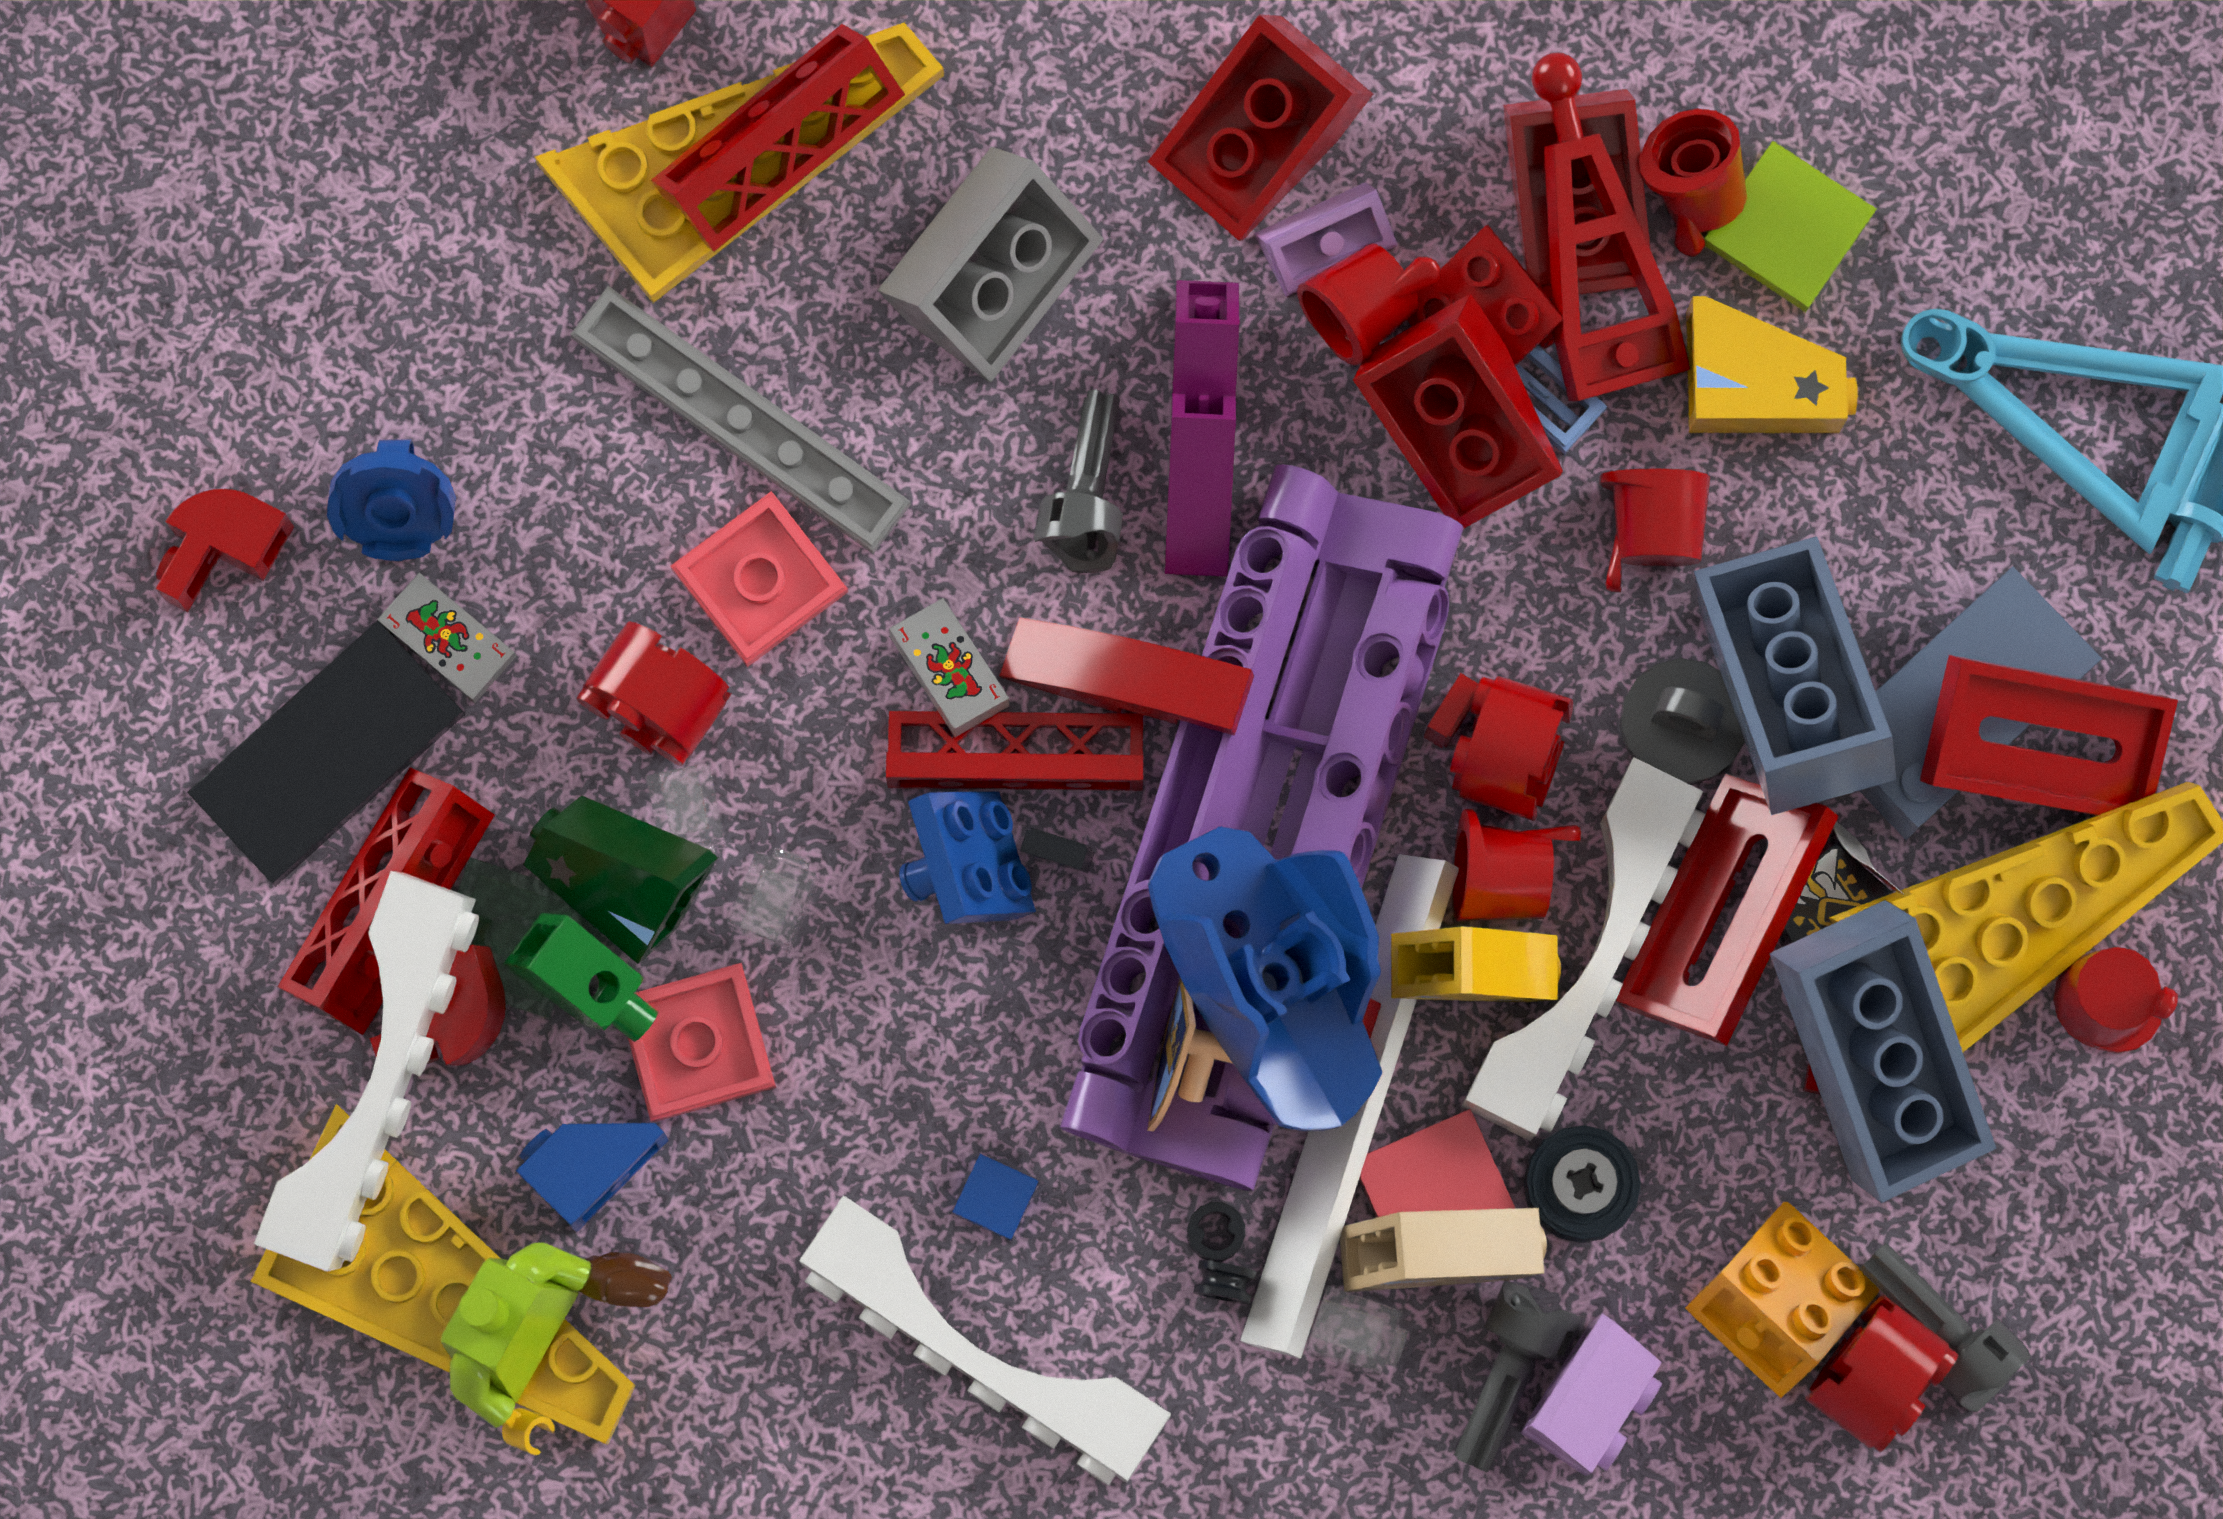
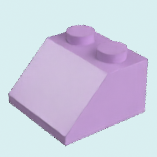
M1601 1314L1588 1324L1519 1433L1584 1476L1591 1474L1597 1465L1607 1471L1627 1441V1437L1618 1431L1631 1410L1642 1416L1658 1393L1662 1382L1653 1376L1662 1362L1616 1322Z

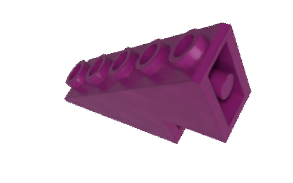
M1176 280L1165 574L1228 576L1240 326L1239 283Z

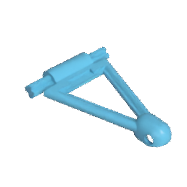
M1929 309L1918 313L1909 320L1901 336V348L1906 360L1914 368L1943 382L1955 385L2149 555L2153 551L2166 521H2170L2176 529L2154 579L2163 582L2162 586L2174 591L2178 589L2185 593L2190 592L2211 542L2219 543L2223 541V404L2220 403L2223 395V365L1988 333L1979 324L1949 310ZM1935 318L1940 319V320H1943V321H1945L1946 323H1942V322L1936 320ZM1932 337L1939 342L1941 353L1936 359L1931 360L1917 353V343L1922 338ZM1962 355H1964L1967 360V366L1961 371H1956ZM1991 366H2004L2187 392L2139 501L2136 502L1988 373Z

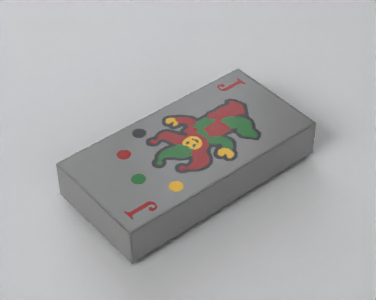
M421 573L415 576L377 619L387 631L473 703L479 700L517 657L512 649Z
M944 598L889 628V637L954 737L1009 707L1008 695Z

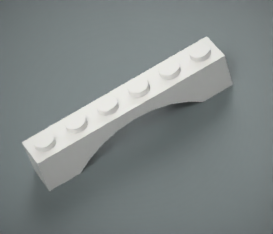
M1633 757L1600 822L1607 852L1609 891L1603 927L1592 957L1576 984L1553 1008L1525 1028L1492 1044L1461 1106L1466 1110L1471 1109L1472 1113L1529 1141L1535 1137L1539 1128L1549 1133L1552 1131L1567 1100L1566 1097L1557 1093L1567 1070L1579 1075L1595 1043V1040L1585 1036V1033L1595 1013L1605 1018L1608 1016L1622 988L1623 983L1613 979L1616 969L1623 956L1632 961L1635 960L1650 930V926L1640 922L1650 900L1659 904L1663 903L1677 875L1678 870L1668 865L1678 843L1687 848L1690 847L1705 817V813L1695 809L1703 793L1702 790Z
M390 872L368 932L379 965L383 994L381 1041L372 1076L356 1109L333 1140L305 1165L276 1182L254 1242L255 1245L327 1272L340 1269L344 1260L352 1262L356 1257L366 1229V1225L358 1222L366 1198L376 1199L387 1175L388 1163L381 1161L388 1138L389 1136L397 1138L400 1135L409 1115L411 1101L404 1099V1095L412 1074L420 1076L423 1073L432 1052L434 1039L426 1037L435 1012L440 1014L445 1012L455 989L456 977L448 974L457 950L466 952L474 938L479 916L471 912L476 899L405 873Z
M844 1195L799 1260L803 1267L811 1271L804 1281L810 1287L835 1303L845 1294L865 1308L859 1319L891 1340L896 1331L899 1330L917 1342L919 1345L913 1353L915 1357L946 1376L951 1367H954L972 1379L973 1382L967 1391L1000 1413L1004 1405L1008 1403L1026 1415L1028 1418L1022 1425L1025 1431L1055 1449L1060 1439L1082 1453L1076 1464L1108 1486L1115 1476L1126 1483L1129 1481L1171 1416V1413L1117 1377L1090 1380L1046 1377L1010 1366L975 1347L945 1321L924 1295L908 1265L898 1231Z

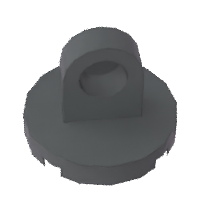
M1679 658L1657 663L1635 680L1622 702L1619 728L1631 758L1635 757L1690 785L1711 780L1730 767L1745 742L1720 670L1703 661Z

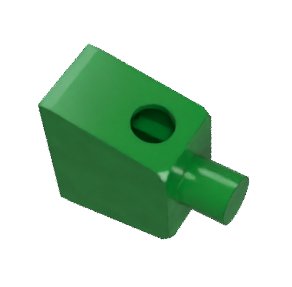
M541 913L503 963L509 970L586 1027L606 1030L610 1025H613L633 1042H636L647 1032L658 1015V1011L635 994L644 978L568 915ZM596 975L598 989L591 997L589 983L592 977Z

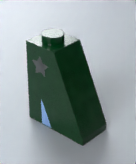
M581 795L562 812L553 807L538 820L529 835L535 840V843L523 865L633 961L639 964L678 928L718 857L703 846Z

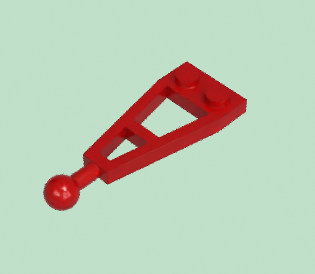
M1555 52L1543 56L1535 64L1532 71V85L1540 98L1550 102L1559 143L1544 147L1552 303L1563 317L1561 324L1554 330V342L1568 401L1570 402L1588 399L1691 369L1676 307L1599 133L1583 135L1574 97L1582 84L1581 68L1571 56ZM1582 158L1606 215L1575 223L1571 160ZM1615 234L1649 314L1581 333L1576 244Z

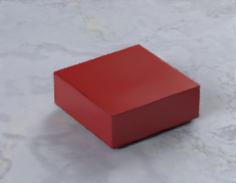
M1462 673L1459 674L1428 724L1424 734L1425 739L1440 748H1447L1471 709L1478 686L1477 682Z

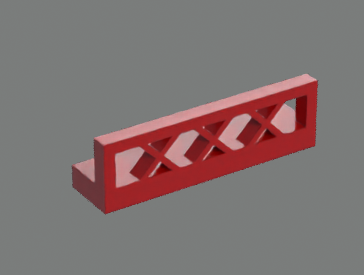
M841 24L657 174L651 181L665 200L681 210L707 248L715 252L905 96V93L867 37ZM868 67L882 89L863 105L846 104L850 81ZM833 95L832 102H825ZM813 111L830 112L827 132L823 138L815 144L798 143L801 123L804 118ZM844 114H850L845 120H843ZM785 135L784 141H778L782 136ZM765 150L782 152L778 175L767 184L750 182L754 159ZM796 153L802 154L795 160ZM737 174L736 181L730 180ZM717 190L734 191L731 213L712 228L697 206ZM748 193H754L750 198L747 199Z
M889 711L888 752H886V781L888 788L1143 790L1142 714L999 712L957 737H951L941 727L947 726L938 711ZM902 726H929L946 744L937 753L901 752ZM976 727H993L1010 745L1001 753H966L958 744ZM1005 727L1027 728L1015 738ZM1039 728H1056L1073 746L1065 754H1030L1022 744ZM1069 728L1091 729L1079 739ZM1103 728L1130 729V755L1093 754L1086 747V744Z
M410 767L277 987L319 1009L349 1029L364 1035L383 1003L379 965L368 932L390 872L405 873L451 890L495 814L455 786ZM422 791L429 792L430 795L419 813L409 818V812ZM393 849V856L386 868L376 873V867L384 854ZM360 904V911L352 924L343 929V922L350 910ZM326 960V967L313 989L306 987L305 985L317 965Z

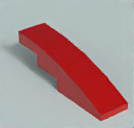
M1022 617L1018 619L999 675L1001 678L1117 713H1121V710L1125 709L1173 724H1177L1178 720L1233 736H1235L1254 679L1252 669L1128 637Z

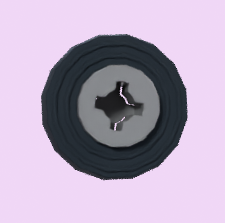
M1587 1125L1562 1128L1542 1140L1528 1160L1523 1181L1527 1206L1529 1208H1539L1540 1225L1558 1238L1578 1243L1602 1240L1622 1228L1637 1208L1641 1189L1638 1164L1626 1144L1607 1130ZM1590 1175L1594 1180V1185L1599 1187V1189L1593 1186V1181L1591 1180Z

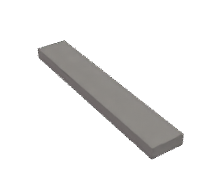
M607 286L570 334L575 342L870 553L874 554L911 506V502L611 287Z

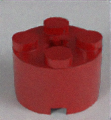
M629 621L594 668L576 700L600 718L608 720L610 716H613L625 724L619 733L620 736L643 752L651 755L655 750L674 764L683 766L725 707L732 693L727 692L729 686L720 676L691 653L681 647L676 652L665 645H657L662 635L641 624Z
M1497 676L1495 680L1482 677L1471 706V713L1476 714L1472 738L1461 735L1452 758L1450 772L1455 773L1452 789L1459 791V797L1535 821L1537 818V806L1543 807L1565 741L1561 740V735L1556 733L1561 721L1570 724L1573 699L1501 676Z
M1885 1295L1880 1296L1860 1317L1868 1324L1866 1328L1863 1329L1860 1326L1848 1339L1844 1337L1809 1388L1812 1392L1805 1399L1868 1448L1873 1447L1879 1452H1882L1890 1444L1896 1434L1903 1436L1912 1427L1925 1408V1404L1919 1398L1931 1383L1936 1386L1943 1380L1959 1354L1948 1347L1949 1344Z

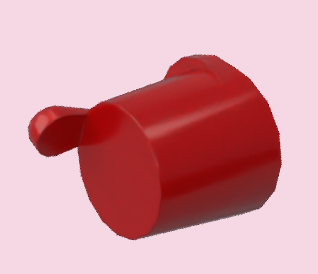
M1697 108L1672 115L1663 120L1649 134L1639 156L1642 180L1650 190L1660 194L1668 214L1677 224L1674 241L1676 248L1688 257H1695L1705 247V240L1701 232L1719 229L1731 223L1743 211L1747 193L1739 129L1729 117L1720 112Z
M1372 243L1299 284L1297 296L1306 319L1334 354L1350 365H1359L1371 358L1372 351L1417 311L1419 301L1416 292L1429 288L1438 281L1440 267L1430 257H1418L1404 270L1388 251Z
M1654 468L1615 470L1602 473L1599 476V485L1613 491L1616 536L1605 583L1607 591L1622 592V563L1641 566H1688L1701 562L1710 476L1708 474L1692 470Z
M1464 809L1458 823L1454 850V866L1459 868L1452 893V907L1456 921L1544 919L1549 909L1553 886L1554 851L1552 839L1581 841L1580 827L1577 825L1517 831L1482 825L1473 809Z
M2113 947L2084 954L2063 971L2056 981L2053 1001L2057 1018L2070 1036L2084 1045L2099 1050L2122 1053L2136 1050L2152 1039L2161 1025L2162 1019L2169 1018L2175 1011L2178 1003V993L2168 987H2164L2161 990L2158 973L2147 958L2132 949Z

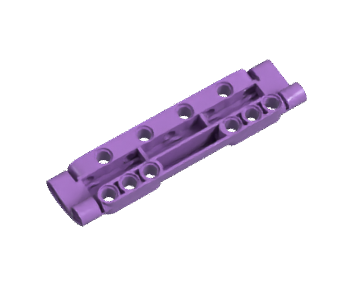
M1284 464L1274 467L1257 519L1259 522L1258 527L1250 530L1242 537L1237 546L1202 653L1204 657L1252 669L1254 674L1235 736L1180 720L1080 1027L1078 1041L1083 1053L1081 1060L1083 1066L1081 1071L1077 1073L1060 1125L1062 1130L1110 1149L1215 1183L1246 1191H1254L1274 1125L1278 1124L1242 1078L1234 1064L1214 1060L1203 1101L1190 1102L1178 1095L1189 1056L1187 1054L1179 1083L1162 1122L1154 1132L1147 1131L1157 1067L1153 1080L1149 1081L1148 1078L1180 978L1166 949L1160 929L1150 934L1148 933L1149 924L1155 917L1148 882L1158 859L1163 854L1219 826L1251 832L1264 846L1295 747H1299L1303 751L1270 854L1275 860L1307 851H1341L1349 859L1362 889L1449 611V596L1445 585L1463 532V526L1448 516L1429 510L1339 493L1322 476L1300 467ZM1282 554L1279 565L1272 571L1264 573L1267 563L1273 557ZM1316 560L1319 565L1269 720H1267L1265 715ZM1263 613L1260 624L1255 629L1245 632L1249 620L1255 615ZM1399 657L1396 669L1390 675L1380 677L1383 665L1389 660ZM1361 776V783L1358 789L1353 794L1342 797V790L1345 784L1351 778ZM1193 862L1192 868L1195 875L1201 880L1207 881L1209 873L1205 865L1200 862ZM1224 917L1223 926L1226 933L1233 938H1238L1239 928L1237 924ZM1146 972L1145 982L1136 993L1129 995V986L1133 978L1139 973ZM1193 1002L1195 1029L1211 1032ZM1125 1032L1126 1039L1122 1049L1115 1055L1109 1056V1049L1113 1039Z

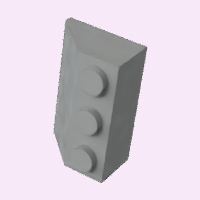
M991 146L877 291L911 326L991 383L1104 238L1033 160Z

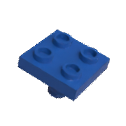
M999 791L928 792L908 801L925 856L911 863L907 862L900 868V883L904 892L911 900L915 902L922 901L936 893L945 924L1011 921L1036 912L1030 893L1032 888L1031 879L1027 869L1021 863L1012 834V817L1008 808L1002 802Z

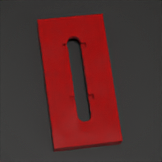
M1949 655L1919 781L1937 787L2100 815L2156 794L2178 700L2153 693ZM1992 716L2106 737L2114 741L2115 753L2110 760L2098 762L2019 746H2010L1982 740L1979 735V726L1985 718Z
M1725 774L1705 813L1701 826L1680 864L1677 875L1654 917L1646 939L1629 968L1615 1001L1634 1013L1727 1046L1770 959L1769 953L1773 952L1839 816L1828 806L1819 803L1771 815L1760 784ZM1761 839H1767V850L1704 979L1696 986H1689L1690 973L1688 970L1690 965H1695L1736 882L1733 880L1735 873L1741 872L1753 845Z

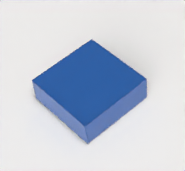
M979 1154L952 1213L1012 1241L1039 1181L983 1154Z

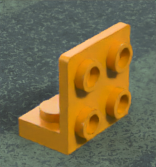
M1783 1202L1733 1259L1691 1300L1685 1309L1776 1395L1782 1398L1820 1363L1880 1290L1859 1270L1860 1268L1794 1206L1789 1202Z

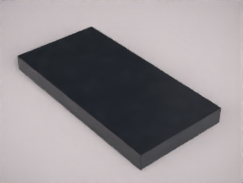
M377 620L187 793L276 887L456 724L465 713Z

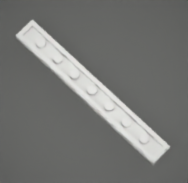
M1398 855L1375 925L1379 935L1378 962L1381 975L1373 989L1371 998L1381 1003V1007L1370 1041L1383 1074L1370 1097L1343 1126L1327 1131H1308L1240 1340L1248 1345L1300 1359L1302 1357L1417 999L1391 998V933L1440 929L1459 870L1458 867L1445 860Z

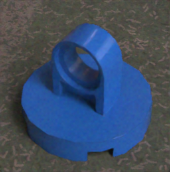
M412 439L379 440L376 452L361 454L342 464L331 479L326 516L334 534L343 541L344 534H346L351 540L362 544L361 554L374 559L403 561L421 558L430 553L432 543L441 539L443 535L444 539H447L452 532L456 495L449 478L433 463L415 455Z

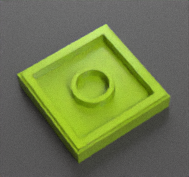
M1772 141L1745 180L1747 200L1743 211L1731 223L1719 229L1710 230L1704 238L1705 246L1796 307L1807 312L1877 208L1778 143Z

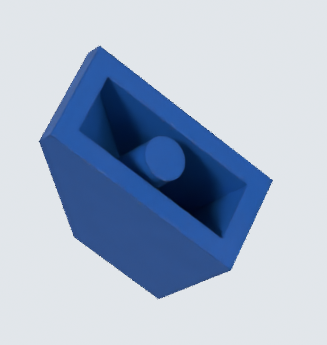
M656 1123L562 1124L553 1134L548 1129H544L525 1146L519 1155L524 1163L516 1172L577 1233L669 1140Z

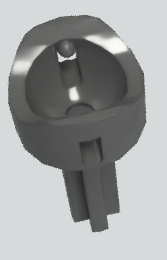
M1090 390L1087 393V397H1084L1066 492L1047 495L1040 501L1033 537L1035 542H1043L1072 572L1098 573L1109 570L1112 567L1117 555L1123 522V513L1119 508L1103 499L1120 398L1115 394L1104 395L1099 390ZM1097 535H1098V552L1094 551L1095 541H1096V536H1097Z
M1887 1243L1882 1245L1860 1267L1859 1270L1886 1297L1949 1344L1948 1347L1959 1354L1957 1361L1939 1384L1966 1409L1978 1412L2007 1384V1380L2031 1358L2029 1350L2024 1343L1999 1318L1986 1330L1980 1326L1973 1332L1970 1324Z
M1504 1280L1484 1327L1499 1336L1498 1340L1505 1344V1346L1499 1351L1454 1453V1456L1457 1457L1456 1459L1482 1471H1489L1535 1369L1536 1359L1545 1361L1546 1358L1564 1363L1584 1320V1316L1562 1309L1544 1313L1532 1297L1529 1288Z

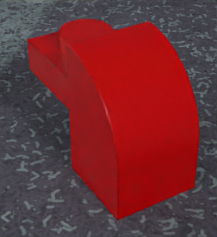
M212 489L195 494L178 505L165 521L172 532L183 539L180 547L171 546L163 556L156 572V579L160 580L156 590L166 602L188 613L219 558L264 581L294 529V525L286 513L245 492L232 489Z
M470 945L466 952L457 950L448 974L456 977L452 998L443 1014L434 1013L426 1037L434 1039L432 1052L427 1064L440 1058L437 1052V1048H440L445 1065L465 1066L482 1056L499 1035L506 1010L505 991L492 951L487 946ZM381 1034L370 1038L376 1057Z

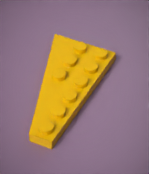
M905 22L865 36L903 90L905 96L715 252L707 248L681 210L662 197L651 179L793 63L774 69L773 74L745 85L738 82L650 114L646 121L613 133L609 129L588 137V142L558 153L554 149L537 155L534 158L539 168L652 303H654L944 77V68ZM868 67L850 81L846 104L863 105L882 89ZM833 95L825 102H832ZM813 111L804 118L801 123L798 143L815 144L823 138L827 132L830 112ZM844 114L843 120H845L850 114ZM785 135L782 136L778 141H784ZM765 150L754 159L750 182L767 184L778 175L782 152ZM796 153L795 160L802 154ZM737 174L730 180L736 181ZM717 190L697 206L712 228L731 213L734 191ZM748 193L747 199L750 198L754 193Z
M2185 782L1900 890L1904 895L1894 892L1828 918L1834 924L1884 900L1916 918L1962 1052H1964L2222 844L2223 820L2202 787L2192 782Z
M338 1104L335 1105L310 1159L333 1140L350 1117ZM384 1149L381 1161L388 1163L387 1175L376 1199L366 1198L358 1220L359 1223L366 1225L365 1234L359 1251L352 1262L344 1260L340 1269L327 1272L266 1249L250 1282L450 1373V1361L452 1358L441 1343L442 1334L482 1264L488 1258H501ZM564 1319L516 1404L608 1445L636 1385Z

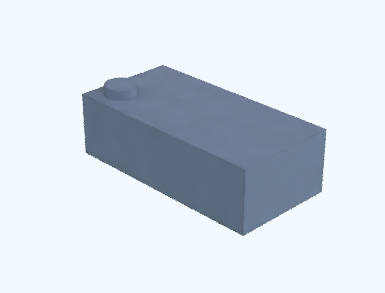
M1818 537L1801 540L1694 571L1702 621L1771 815L1897 780L1893 737Z
M2013 566L1876 691L1893 737L1897 780L1859 791L1905 840L1911 837L1960 791L1932 786L1919 781L1949 655L2079 680L2086 676L2102 659ZM1990 716L1981 722L1979 735L1982 740L2011 745L2032 724Z
M1884 900L1769 953L1849 1175L1854 1183L1883 1203L1997 1149L1916 918Z

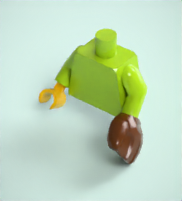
M546 1243L530 1244L511 1255L508 1260L488 1258L480 1267L466 1293L462 1296L458 1308L442 1334L441 1343L452 1358L450 1361V1390L456 1399L492 1426L500 1427L503 1425L502 1435L508 1445L533 1455H539L541 1452L537 1448L532 1447L529 1441L531 1430L537 1426L554 1433V1423L551 1419L527 1409H514L515 1402H518L579 1292L591 1299L603 1303L607 1302L615 1306L651 1307L659 1304L668 1293V1286L672 1279L670 1272L650 1260L632 1253L608 1252L601 1256L593 1255L583 1259Z

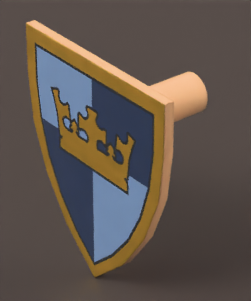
M1179 978L1164 1034L1153 1088L1147 1131L1154 1132L1162 1122L1179 1083L1187 1054L1189 1056L1178 1095L1190 1102L1203 1101L1214 1060L1232 1063L1212 1032L1195 1029L1193 1002L1181 978Z

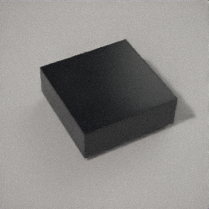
M1034 828L1026 830L1020 849L1021 852L1087 874L1095 854L1092 848L1086 844Z

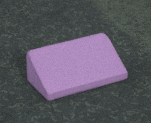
M1366 182L1254 233L1285 297L1296 293L1299 284L1368 244L1375 243L1386 251L1398 246L1378 192Z

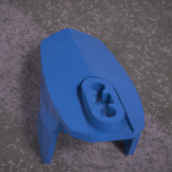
M1221 826L1163 854L1158 859L1148 882L1153 911L1166 949L1188 994L1207 1026L1242 1078L1280 1127L1299 1131H1327L1343 1126L1370 1097L1383 1074L1362 1021L1373 989L1381 975L1378 962L1379 935L1349 859L1341 851L1316 850L1296 853L1275 860L1251 832ZM1193 862H1200L1205 865L1209 873L1207 881L1201 880L1195 875L1192 868ZM1224 917L1237 924L1239 928L1238 938H1233L1226 933L1223 926Z

